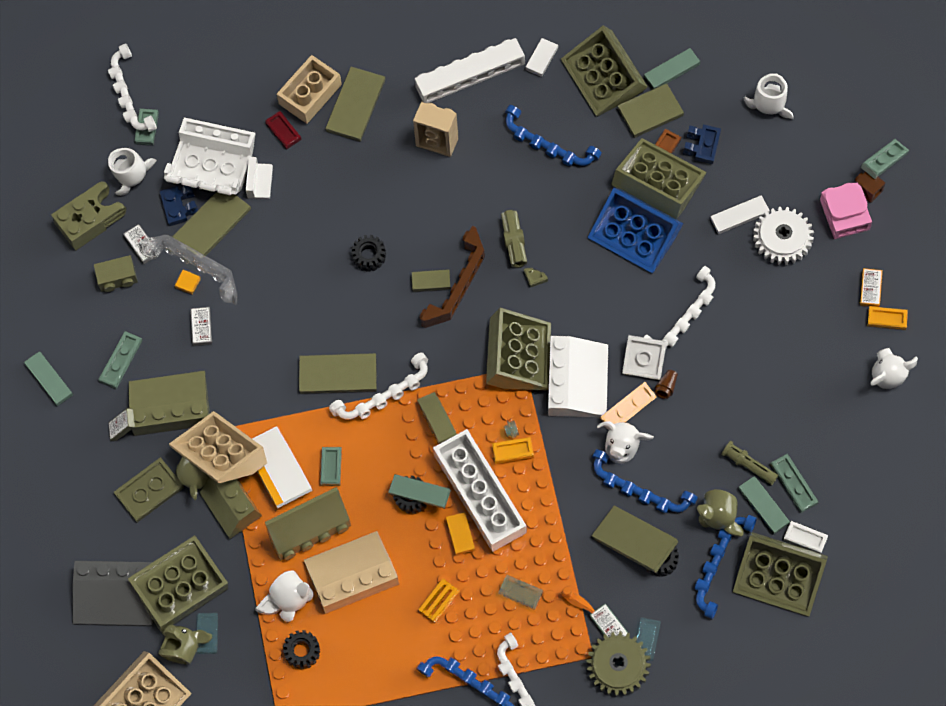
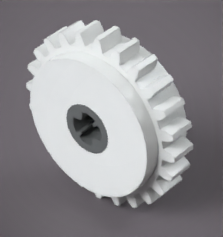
M779 207L778 211L772 208L771 214L765 212L764 217H759V222L755 224L753 241L756 242L755 248H760L759 254L765 253L764 259L770 257L771 263L777 260L778 265L781 264V261L788 265L789 260L795 263L796 258L802 260L803 255L808 254V250L812 246L811 243H813L814 237L812 236L814 231L810 230L812 224H807L808 218L802 219L803 213L797 215L796 209L791 212L789 207H786L785 210Z

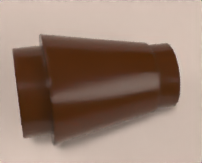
M667 370L655 386V393L658 397L668 399L673 395L678 376L675 371Z

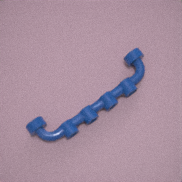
M509 105L505 111L507 114L506 125L508 129L515 133L513 135L515 139L523 142L526 138L531 141L529 145L534 149L539 150L540 147L547 149L546 154L552 158H555L556 155L563 157L562 162L567 166H572L573 163L580 166L588 165L593 160H598L602 154L596 147L589 146L585 152L587 157L579 158L573 152L566 151L557 144L544 140L540 135H534L524 127L515 125L513 119H518L521 114L517 107Z
M596 449L592 456L595 459L594 471L599 477L604 479V485L610 488H614L615 485L622 487L621 492L623 494L631 496L634 493L640 496L638 500L646 505H649L651 501L657 504L656 509L663 513H667L668 510L683 512L690 505H695L698 499L696 495L684 491L680 498L683 502L679 505L674 504L670 500L659 497L647 489H642L630 481H625L613 473L604 471L601 464L607 463L610 457L607 453Z
M748 515L747 518L737 517L735 522L739 525H744V530L752 532L757 518ZM720 529L718 538H721L720 544H714L710 553V555L714 556L712 561H706L703 567V572L706 573L704 579L699 578L695 585V590H698L696 603L705 612V616L711 619L716 614L718 604L711 601L709 604H706L704 596L709 590L713 576H715L718 565L725 554L726 547L733 536L724 529Z
M434 656L425 663L420 662L416 668L423 675L430 678L434 672L431 667L439 664L448 672L456 675L462 681L492 699L498 705L514 706L509 701L511 697L503 691H500L499 694L492 690L494 686L486 680H483L482 683L475 679L476 673L468 668L464 672L458 668L460 663L451 657L449 660H446L440 656Z

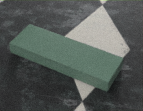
M689 48L645 73L644 78L652 89H655L700 65V60Z
M894 139L866 160L861 168L876 179L906 156L909 150Z
M126 331L123 333L99 378L100 383L117 389L143 341L142 338Z
M40 351L24 362L57 406L73 396L72 392Z
M788 453L771 462V467L779 475L778 478L801 513L818 504L817 498Z
M396 474L389 489V494L443 509H445L451 492L449 488Z
M755 476L739 486L740 492L773 534H776L790 524L788 518Z

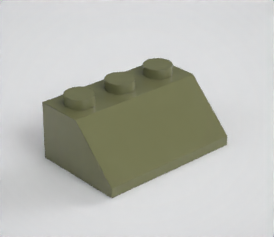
M209 476L206 484L200 491L201 496L230 539L262 516L238 479L217 483Z

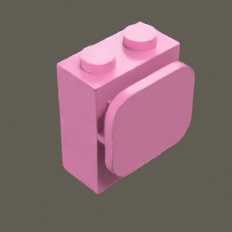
M858 182L846 183L835 188H827L821 193L820 202L834 239L870 230L872 220L867 209L866 198Z

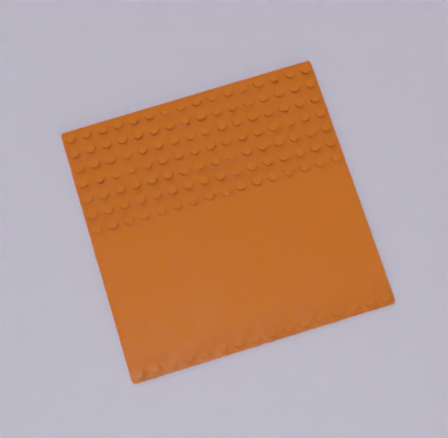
M487 374L417 388L416 390L403 391L404 395L400 399L394 400L393 397L387 399V405L383 409L379 410L376 406L371 408V414L365 419H361L360 416L353 419H343L340 416H333L329 407L235 426L251 439L277 426L313 490L277 508L257 471L252 475L237 478L262 515L243 529L256 606L268 594L270 595L269 589L272 583L287 571H295L299 578L306 582L313 591L312 600L306 602L300 610L295 611L291 622H285L279 615L281 611L272 615H264L258 612L275 706H371L468 685L439 664L431 667L434 672L430 678L416 669L420 662L425 663L434 656H440L446 660H449L450 657L460 663L458 668L464 672L467 668L477 674L475 679L479 682L507 677L508 674L503 676L498 668V665L501 663L497 656V649L505 641L504 636L510 632L515 637L519 646L513 650L507 648L505 655L512 664L516 674L592 658L588 655V652L593 651L583 609L570 604L562 595L565 587H569L571 592L578 595L579 592L531 390L503 389L486 384ZM435 392L456 434L466 429L469 431L526 524V534L494 552L491 551L434 456L433 447L437 446L438 443L417 402L419 398ZM372 398L344 403L346 406L345 411L350 412L358 404L366 403ZM531 437L534 458L495 464L492 443ZM322 447H342L340 486H321ZM394 475L408 476V478L415 476V478L419 477L426 483L449 488L451 492L445 509L426 504L427 507H422L421 512L417 510L416 514L402 511L395 503L394 495L389 494ZM337 487L350 519L351 526L348 527L349 529L344 533L332 535L325 542L314 544L307 551L302 550L296 553L289 560L283 559L280 561L270 542L265 522ZM465 512L475 551L456 555L446 517ZM377 531L394 566L399 585L325 614L304 560ZM445 579L456 587L459 592L437 621L433 622L418 609L439 582ZM449 590V591H448V593L445 595V597L443 598V600H442V601L439 603V605L434 609V611L431 613L432 616L435 614V612L438 610V608L442 605V603L445 601V599L449 596V594L452 592V590ZM298 630L299 632L306 630V633L311 632L317 638L320 656L319 659H316L315 664H311L310 668L306 666L304 669L300 667L296 669L286 661L283 644L286 643L285 639L290 637L289 634H296L295 631ZM299 643L294 648V653L300 657L307 655L309 652V646L306 643Z

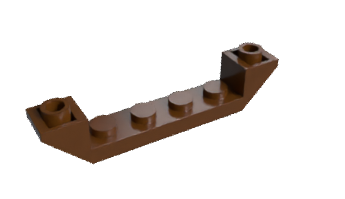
M473 225L470 231L467 230L463 236L464 248L471 251L468 265L461 270L460 280L457 284L454 283L450 292L451 296L444 301L442 309L429 304L427 309L424 308L422 310L420 319L424 328L452 319L485 258L483 245L477 229Z

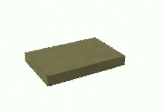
M667 83L618 105V110L634 138L684 116L682 108Z
M160 457L114 491V494L138 523L181 491L184 486Z

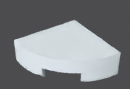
M268 594L255 608V611L264 615H272L278 613L281 609L274 602L271 595Z

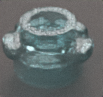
M507 420L508 425L504 426L507 437L511 436L514 439L515 436L519 435L515 420L511 422Z

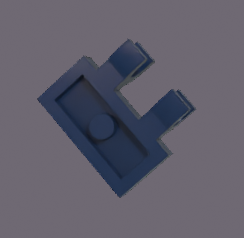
M703 124L702 129L690 125L687 139L694 140L698 138L700 140L698 145L686 142L683 155H696L695 160L713 164L721 128Z
M178 186L160 191L169 226L188 221L187 216L194 215L198 211L195 200L183 206V199L195 197L190 186H184L181 190H179Z

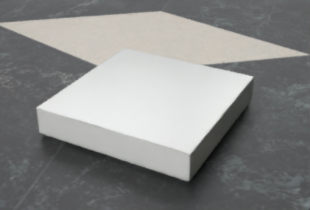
M629 335L622 373L660 380L667 341Z

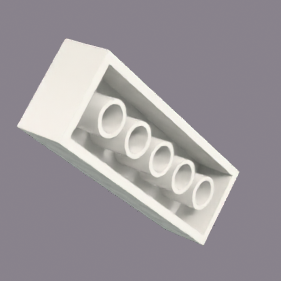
M467 429L433 447L436 460L492 552L527 533L526 524Z

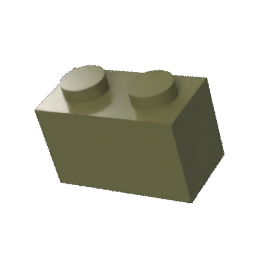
M131 255L94 264L101 292H110L115 290V288L130 287L138 283Z

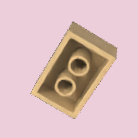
M311 55L277 93L278 103L308 124L342 85L340 74Z
M421 102L413 120L416 146L451 157L458 141L457 114L451 109H442L433 103Z

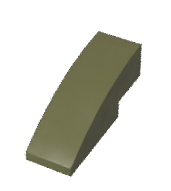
M435 392L417 399L438 445L457 435Z

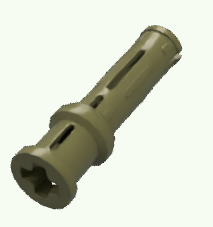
M733 441L727 444L721 454L735 461L737 466L742 465L770 485H773L779 476L750 457L746 450H741L735 446Z

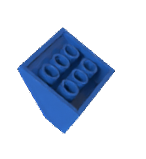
M613 188L588 238L643 269L654 273L676 239L683 223L620 188Z

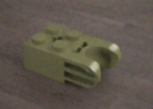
M106 182L97 183L51 214L55 225L75 251L106 231L107 227L122 218L126 213V207L120 202L109 206L101 205L102 200L109 194V186Z

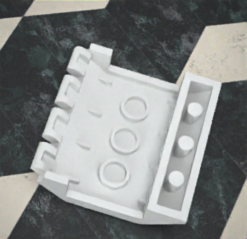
M184 118L179 130L180 142L172 164L167 163L164 179L167 182L182 183L185 186L200 187V189L236 195L241 191L248 172L249 157H252L255 133Z

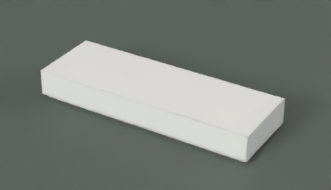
M761 195L712 215L710 220L717 233L721 234L755 220L760 216H764V213H769L770 210Z

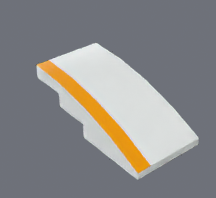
M277 426L252 438L264 449L267 464L260 468L257 473L277 508L313 491Z

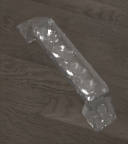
M169 235L140 240L139 250L145 257H151L156 260L162 250L165 249L168 254L180 257L184 263L192 264L200 272L208 273L216 281L223 282L219 288V296L227 303L237 304V291L232 271Z

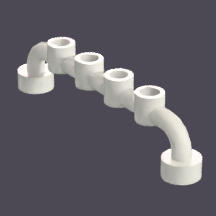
M125 43L119 46L120 50L112 56V68L108 69L112 80L116 78L117 82L113 86L117 94L121 93L122 97L118 98V101L122 108L126 107L127 111L123 113L126 122H131L132 126L137 130L148 129L151 132L157 129L152 116L144 118V123L138 122L137 114L132 105L133 102L122 76L123 73L118 65V60L121 57L124 59L132 57L130 49Z
M704 266L696 276L701 282L707 281V288L663 338L662 341H667L666 347L668 345L673 347L679 339L676 335L680 331L684 334L690 326L688 321L691 318L697 319L702 312L699 308L703 304L707 306L712 301L713 296L711 294L715 289V281L710 275L711 270L708 267ZM645 335V336H644V338H650V339H652V338H651L650 336H648V335Z
M424 353L416 354L412 358L411 363L420 371L415 375H408L399 384L391 385L384 393L375 394L370 401L360 403L354 410L346 412L344 403L341 400H337L329 406L330 412L333 416H340L343 419H353L357 416L365 419L371 414V408L376 406L379 410L383 409L387 405L386 400L390 397L398 400L404 395L402 390L408 387L410 390H416L420 386L419 381L426 376L428 370L427 357Z
M510 632L504 636L505 641L497 649V656L501 663L498 665V668L503 676L508 674L511 680L508 682V685L512 692L518 691L521 699L518 700L521 706H535L531 696L526 691L522 681L505 655L507 648L513 650L519 646L515 637Z

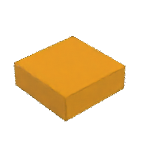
M182 270L175 288L193 295L201 278L196 274Z

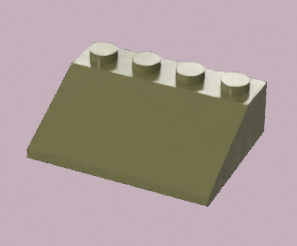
M604 25L561 58L596 116H600L618 105L633 99L648 87L613 31Z
M641 138L616 169L611 185L620 188L677 220L707 172Z
M499 308L490 317L486 384L503 389L548 390L551 323Z
M205 371L129 381V409H133L135 427L132 429L134 436L191 428L208 416L210 411Z
M335 487L266 521L265 525L270 542L281 561L293 558L296 553L302 550L307 551L318 542L322 543L329 540L336 533H344L349 529L348 527L351 526L339 490Z
M752 532L733 592L810 616L828 556Z
M195 535L128 578L161 633L167 626L174 625L228 590V582Z

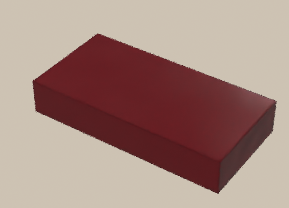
M281 111L265 120L266 125L286 150L302 140L301 136Z

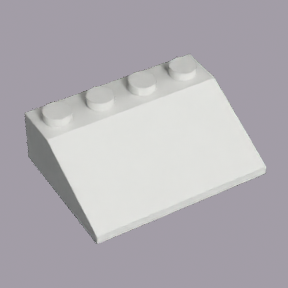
M551 336L548 416L601 417L607 412V344L571 336Z

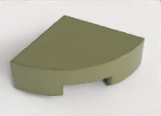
M533 268L524 269V274L530 288L548 282L545 273Z

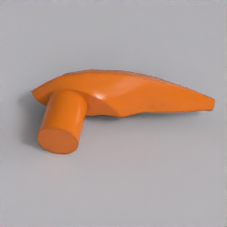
M569 587L563 589L562 595L570 604L586 609L592 614L594 613L593 607L583 597L571 592Z

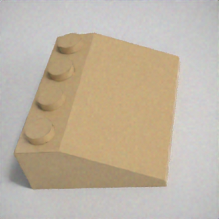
M214 411L169 443L171 448L217 483L252 475L267 464L263 447Z
M377 531L304 560L325 614L399 585L394 566Z
M144 651L94 706H181L192 693L150 653Z

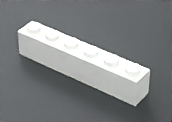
M516 38L508 39L497 46H490L482 52L472 53L462 60H455L447 66L437 67L432 72L420 74L415 78L416 89L422 101L430 103L524 65L525 55Z

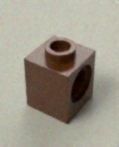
M861 172L855 179V182H858L861 186L865 198L870 203L884 191L885 182L879 177L874 179L867 172Z

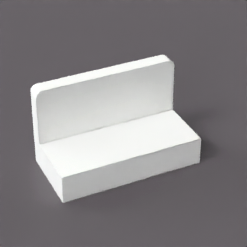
M249 157L246 194L249 199H270L273 165L258 164L256 157Z

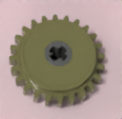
M619 631L618 636H615L614 632H611V637L608 638L604 634L603 641L599 638L597 639L598 646L592 644L594 652H588L592 659L587 660V664H591L587 670L588 672H593L590 675V679L596 678L594 685L601 684V691L606 688L609 695L612 691H615L616 696L622 691L623 695L626 696V690L634 693L633 687L636 686L640 689L639 682H646L643 676H649L646 668H651V664L646 663V661L650 660V656H645L648 649L641 648L643 642L637 643L636 636L631 639L630 633L623 636L622 631ZM620 659L623 660L622 665L624 666H618L616 668L614 661L618 662L620 661Z

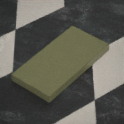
M350 67L326 126V132L361 142L386 80L385 76Z
M217 191L172 237L201 261L251 210V206L235 194L227 195Z
M376 353L300 356V394L377 391Z
M613 506L592 535L594 540L654 573L659 570L678 543V540L616 506Z

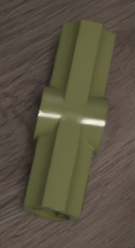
M507 210L501 214L505 246L508 249L511 267L520 268L527 265L524 235L522 229H520L517 211Z

